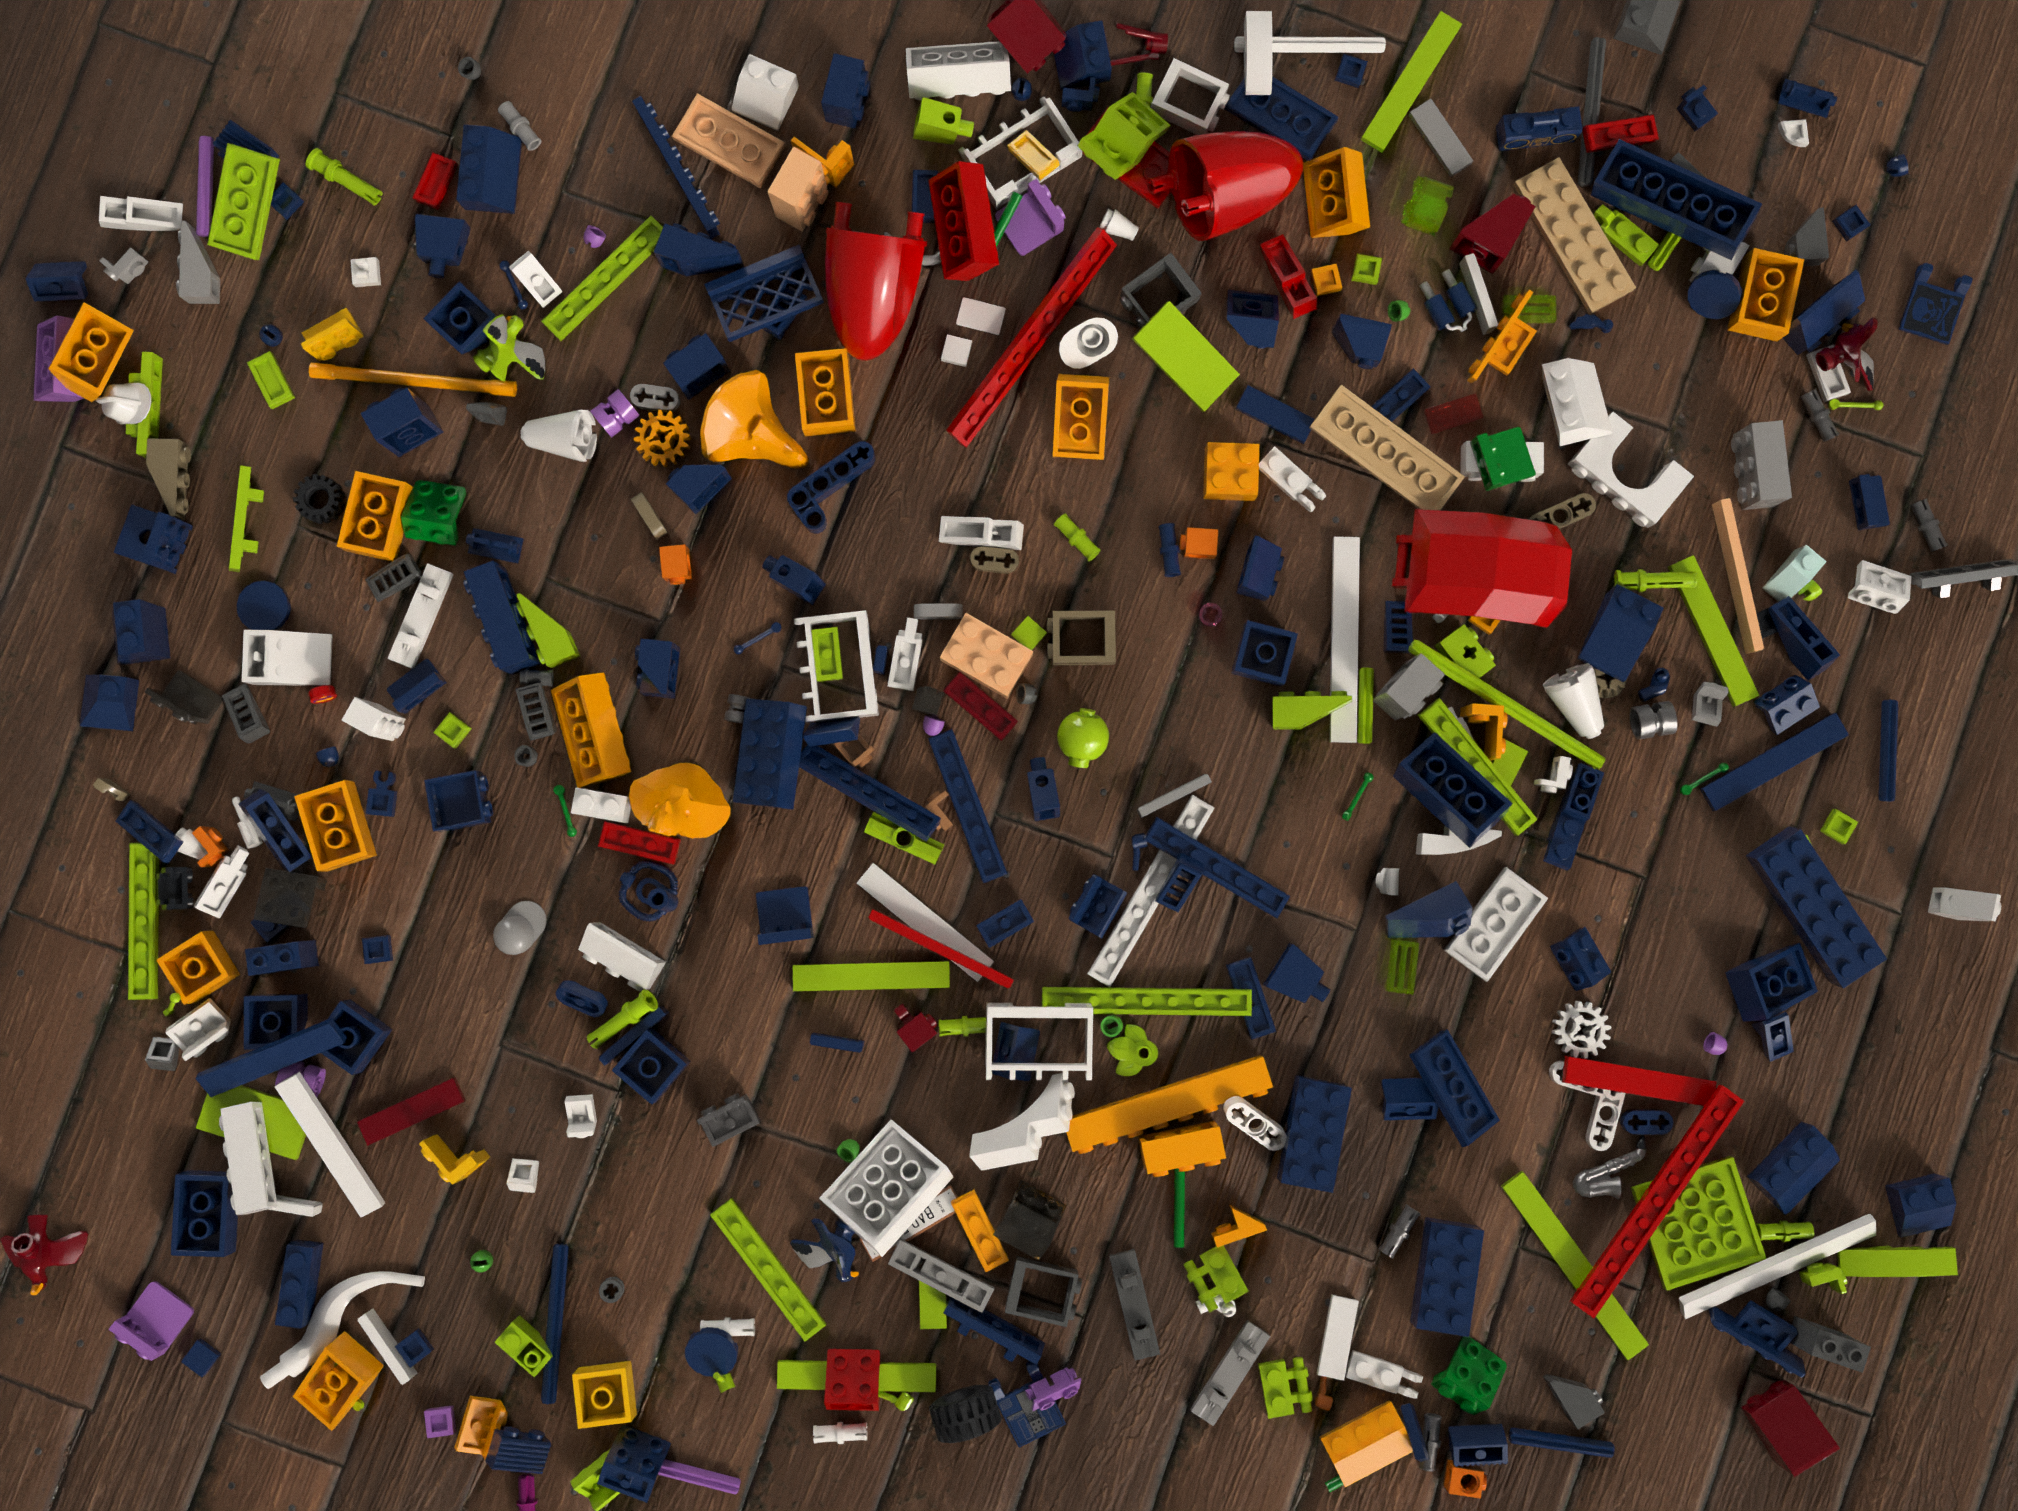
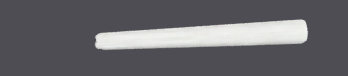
M1237 36L1234 41L1235 52H1244V36ZM1272 37V53H1383L1386 46L1384 37Z

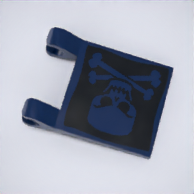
M1923 263L1916 269L1914 284L1898 330L1948 345L1965 295L1973 279L1967 275L1957 278L1954 284V292L1927 283L1932 273L1933 265Z

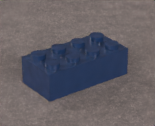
M490 561L464 571L466 579L463 580V584L469 595L472 594L475 604H472V608L477 619L481 618L484 628L481 629L485 642L490 643L493 650L490 653V657L494 666L513 675L521 670H525L527 667L532 668L540 665L541 662L537 656L534 643L526 630L527 624L525 619L517 609L516 603H518L506 568L495 561Z
M746 699L733 802L794 809L807 706L791 702Z
M1435 732L1398 765L1393 775L1401 785L1469 848L1498 823L1513 804Z
M1295 1075L1285 1130L1287 1138L1285 1146L1282 1148L1277 1179L1281 1183L1333 1193L1351 1096V1087L1345 1084Z
M1425 1217L1410 1322L1416 1329L1469 1337L1484 1230L1479 1226Z

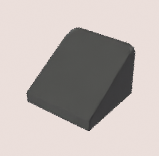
M153 1037L145 1061L151 1069L175 1071L180 1047L170 1038Z

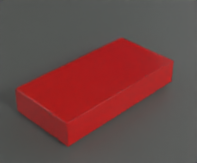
M432 152L412 197L413 200L438 210L458 166L457 162Z

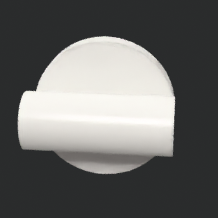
M1383 868L1381 873H1378L1376 876V887L1380 889L1382 894L1398 895L1399 869Z

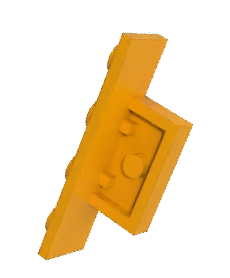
M1528 290L1523 295L1519 293L1510 305L1513 310L1509 317L1504 315L1496 327L1499 330L1495 338L1490 337L1482 349L1485 354L1481 360L1476 359L1469 368L1468 372L1471 375L1467 380L1468 382L1473 383L1476 381L1487 363L1506 376L1509 375L1537 330L1517 318L1532 296L1533 292L1531 290Z

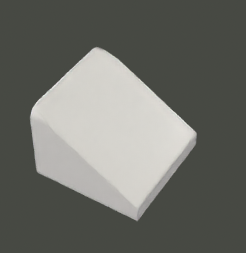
M512 1158L507 1179L509 1190L535 1193L539 1161Z

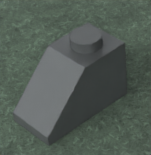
M1824 207L1818 208L1808 216L1786 242L1784 255L1804 259L1803 267L1820 265L1829 258Z
M1550 1374L1543 1376L1570 1423L1577 1429L1605 1413L1600 1405L1603 1403V1400L1595 1388L1590 1389L1584 1383Z

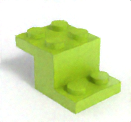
M1131 92L1111 105L1094 131L1084 136L1077 146L1084 152L1086 157L1096 162L1105 174L1116 180L1138 165L1152 143L1165 134L1171 125L1134 92Z

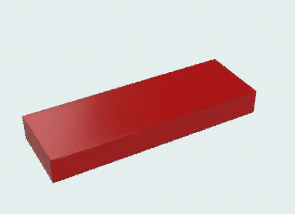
M1654 114L1585 125L1582 128L1587 153L1614 149L1619 139L1632 145L1653 143L1659 140Z
M604 821L598 847L675 865L681 839Z

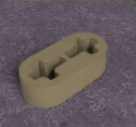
M641 492L631 498V501L654 537L658 540L668 533L644 494Z
M982 546L975 548L970 556L973 568L983 572L1010 574L1019 565L1017 553L1010 549ZM983 552L986 558H993V561H985L984 565H979L978 560H974V558L979 557L980 553ZM1005 555H1010L1011 560L1015 561V563L1010 564L1009 568H1005L1004 563L996 562V559H1005Z

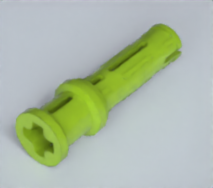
M319 148L313 149L308 155L305 165L309 170H316L324 175V178L329 182H338L374 206L380 202L381 197L379 196H382L383 192L344 169L341 162L337 159L332 160L325 156Z
M1638 569L1637 572L1615 570L1614 586L1618 584L1628 590H1637L1638 593H1642L1650 588H1696L1697 573L1696 571L1646 573L1643 569Z
M644 989L635 1000L624 1003L621 1012L587 1035L588 1043L598 1038L590 1046L598 1049L603 1043L630 1023H639L643 1015L649 1011H655L658 1008L655 996L650 991Z

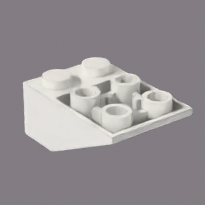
M244 630L242 682L252 685H331L332 634Z

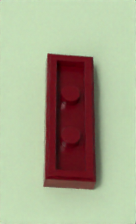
M960 671L943 690L946 695L1001 742L1018 723L1013 716Z

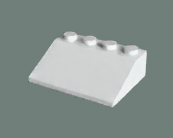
M890 1120L819 1199L863 1241L883 1257L950 1182L953 1175L945 1164L893 1120Z

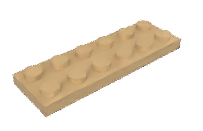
M1560 157L1514 182L1513 186L1517 193L1527 197L1531 204L1536 206L1531 217L1589 315L1636 288Z
M1343 385L1338 387L1309 427L1418 509L1441 510L1465 478V476Z

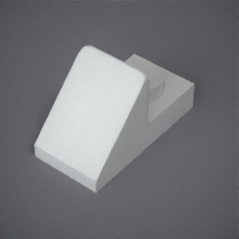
M529 251L509 266L520 282L543 308L563 292Z

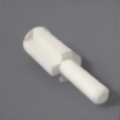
M232 798L233 805L241 821L237 825L247 849L259 846L263 842L238 805L241 802L240 798Z

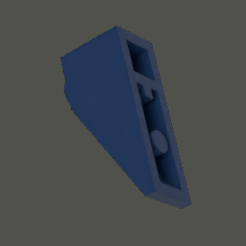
M1790 596L1768 609L1791 662L1807 681L1827 670L1840 656L1837 650Z

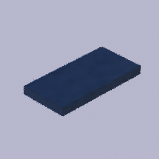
M1272 77L1271 95H1245L1244 78L1225 105L1226 111L1262 133L1277 136L1290 142L1298 149L1301 156L1308 161L1312 159L1338 121L1337 115Z
M1448 1029L1440 1031L1409 1054L1462 1147L1469 1146L1500 1121Z

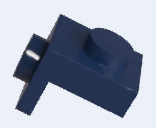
M1096 77L1090 78L1089 91L1063 88L1061 107L1072 112H1079L1081 110L1092 111V103H1098L1100 88L1095 86Z

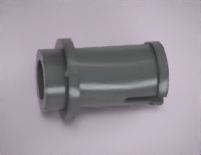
M527 667L525 670L520 671V685L526 686L540 681L543 686L552 687L554 684L553 670H530Z

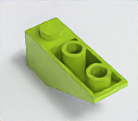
M520 593L516 594L519 600L516 603L517 609L522 617L526 616L529 623L526 630L531 640H536L539 649L536 650V653L542 664L546 663V666L554 668L580 657L574 639L567 629L527 597Z
M1318 691L1305 692V696H1294V692H1279V696L1273 697V729H1302L1351 703L1352 696H1347V691H1332L1331 696H1321V692Z

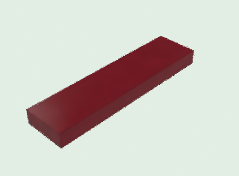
M456 1077L366 1117L357 1123L368 1146L466 1100Z

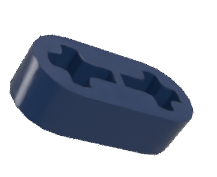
M1658 1109L1626 1110L1620 1118L1623 1130L1636 1135L1667 1134L1673 1128L1674 1123L1669 1113ZM1633 1115L1635 1118L1643 1120V1124H1635L1634 1129L1633 1126L1628 1124V1120H1632ZM1659 1115L1665 1119V1124H1661L1660 1129L1659 1126L1650 1124V1120H1658Z

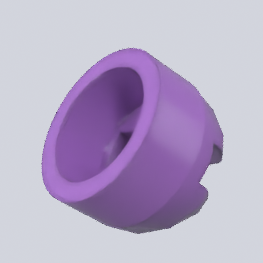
M592 225L587 226L583 236L585 244L590 242L591 248L600 247L606 238V234L602 230Z
M925 715L923 729L928 735L935 736L942 731L945 721Z
M1711 1032L1706 1037L1703 1048L1710 1054L1720 1055L1726 1051L1728 1044L1721 1035Z

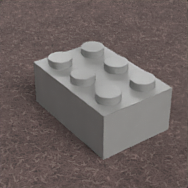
M1783 420L1751 423L1733 434L1731 448L1736 456L1734 473L1739 481L1737 499L1741 503L1742 510L1774 507L1792 498Z
M1421 653L1401 666L1376 694L1373 702L1392 719H1405L1408 716L1417 714L1425 705L1423 699L1430 694L1433 695L1443 685L1440 680L1445 674Z

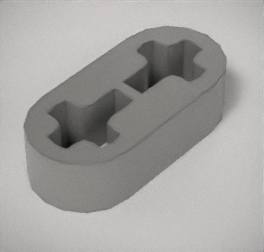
M638 384L630 392V399L633 404L643 410L657 412L662 410L664 413H668L669 411H676L680 405L678 394L669 387ZM642 391H645L647 396L653 397V399L645 398L640 403L636 396L641 395ZM667 394H670L674 402H669L668 406H665L663 401L658 400V398H667Z
M962 604L914 605V619L948 620L963 618Z

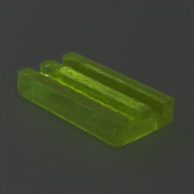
M1505 295L1503 297V313L1507 317H1509L1513 310L1510 305L1517 295ZM1532 295L1527 303H1550V307L1524 306L1520 312L1550 313V315H1519L1517 317L1524 323H1554L1556 321V296Z
M1392 939L1386 991L1414 995L1419 943ZM1399 945L1401 946V955L1397 987H1394L1397 953ZM1412 947L1408 986L1403 988L1407 948Z

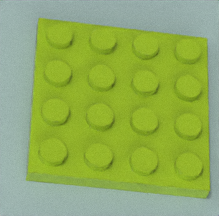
M1728 1156L1700 1165L1648 1240L1663 1289H1674L1767 1259L1733 1157ZM1652 1181L1631 1187L1636 1204Z

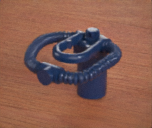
M639 861L631 867L629 872H624L621 875L620 881L623 885H621L622 888H620V894H618L620 897L618 899L622 903L621 905L630 914L637 917V919L646 922L656 921L662 915H666L667 912H672L677 908L679 903L677 897L678 881L674 872L667 866L665 867V865L654 863L653 861ZM643 868L658 870V872L660 871L670 880L671 889H668L652 878H645L637 885L636 895L638 899L653 909L658 910L653 914L640 912V910L630 904L626 897L628 887L630 888L634 882L636 873ZM651 883L656 886V889L649 893L647 899L643 896L642 889L644 885Z

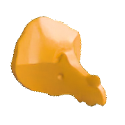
M753 370L737 374L719 386L706 406L700 430L702 454L705 458L713 462L737 458L767 459L795 469L804 468L808 465L807 454L785 431L774 413L768 380L764 373Z
M678 763L670 767L657 769L644 777L634 780L630 786L629 800L634 816L642 825L648 826L649 831L667 836H676L679 833L692 839L707 838L719 831L731 815L730 805L726 801L721 788L712 780L705 769L692 763Z

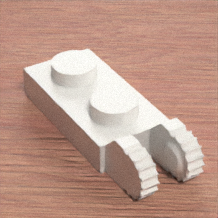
M1275 446L1259 463V470L1293 501L1296 500L1308 511L1312 512L1315 509V505L1306 496L1301 494L1305 489H1308L1321 501L1326 497L1324 491L1312 483L1313 480Z
M1352 1350L1345 1373L1346 1378L1397 1394L1398 1392L1417 1399L1418 1392L1413 1388L1399 1385L1401 1378L1405 1377L1416 1383H1422L1423 1380L1422 1375L1406 1370L1403 1366Z

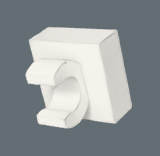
M376 257L351 259L352 284L355 287L381 285L380 265Z

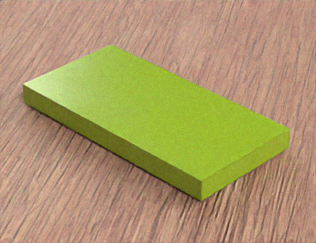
M227 143L207 245L253 260L260 259L280 162L279 158Z
M1167 301L1132 338L1202 412H1205L1240 375L1170 301Z
M243 1085L214 1097H210L207 1093L196 1129L224 1137V1131L221 1130L219 1125L220 1109L247 1102H262L269 1152L293 1160L299 1158L306 1134L282 1098Z

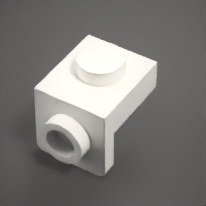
M1564 756L1554 757L1550 780L1536 779L1534 780V785L1541 786L1540 791L1556 793L1557 790L1566 789L1567 780H1570L1573 766L1570 765L1571 758Z
M593 1094L566 1096L565 1107L569 1124L566 1131L567 1137L585 1138L592 1136L597 1123Z

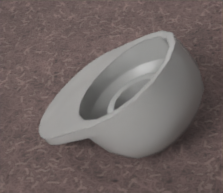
M522 901L515 904L494 929L493 940L496 947L503 953L517 955L527 951L546 927L547 919L543 908L532 901Z

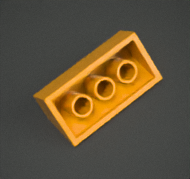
M604 672L577 676L551 689L577 788H584L630 773V760L626 754L623 735L618 725L616 710L611 700L609 684L606 681Z

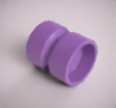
M619 389L607 397L608 402L606 404L601 402L590 411L611 438L623 429V423L630 424L640 416Z
M302 1061L279 1070L275 1086L279 1082L300 1072L316 1097L323 1087L326 1076L324 1068L311 1064L305 1067Z

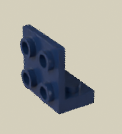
M808 887L756 893L760 934H758L759 945L814 938Z
M622 1425L604 1461L597 1484L647 1503L671 1443L632 1427Z

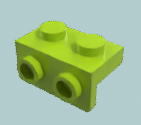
M610 1449L570 1481L573 1490L589 1498L591 1506L595 1511L602 1509L620 1494V1492L597 1484Z

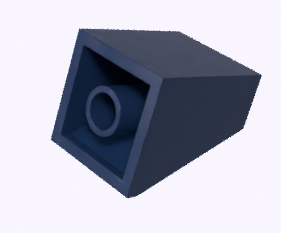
M140 599L113 603L112 618L117 665L171 659L166 608Z

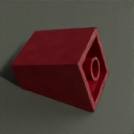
M1006 0L989 16L987 27L1027 74L1032 69L1035 72L1038 71L1046 63L1044 59L1051 52L1055 55L1065 46L1066 33L1042 0Z
M1513 193L1465 226L1449 249L1462 257L1474 253L1478 266L1493 274L1507 257L1536 206L1531 204L1527 197L1517 196Z
M1786 1380L1772 1383L1769 1386V1390L1761 1395L1757 1394L1750 1397L1746 1401L1747 1403L1741 1407L1773 1461L1794 1477L1840 1449L1798 1389Z

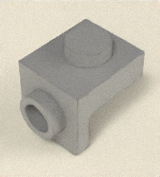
M132 248L115 265L104 257L99 260L106 266L103 271L115 281L120 278L127 284L134 277L139 276L149 263Z
M1703 682L1693 696L1692 720L1717 727L1721 722L1722 702L1728 694L1729 688L1716 683Z

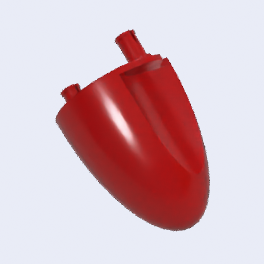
M1250 131L1208 133L1177 140L1169 154L1167 174L1148 178L1147 183L1152 184L1147 185L1152 195L1170 189L1175 198L1177 215L1185 230L1195 240L1205 241L1236 230L1275 208L1298 184L1303 172L1304 163L1298 149L1290 142L1277 136Z
M835 202L834 226L831 225V228L826 229L825 272L830 317L837 337L842 346L847 349V352L858 360H872L883 354L897 338L912 306L921 272L924 248L927 247V241H923L924 238H921L925 214L908 211L906 236L903 235V238L851 231L852 228H849L852 204Z

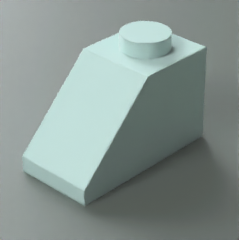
M1807 545L1795 549L1762 589L1778 602L1788 596L1792 598L1812 580L1827 561Z

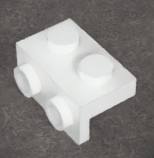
M209 998L169 1026L165 1033L183 1051L182 1058L187 1061L192 1056L196 1058L204 1053L207 1046L212 1042H219L224 1039L229 1033L231 1019Z

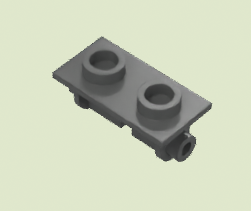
M255 781L252 789H246L244 798H248L260 789L268 792L285 818L297 821L299 811L294 796L298 794Z

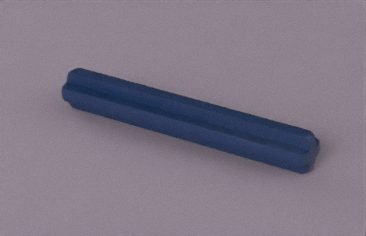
M1891 699L1882 701L1879 800L1883 802L1894 801L1896 792L1898 701Z
M1510 1428L1509 1441L1512 1444L1608 1458L1614 1456L1615 1447L1609 1441L1519 1428Z

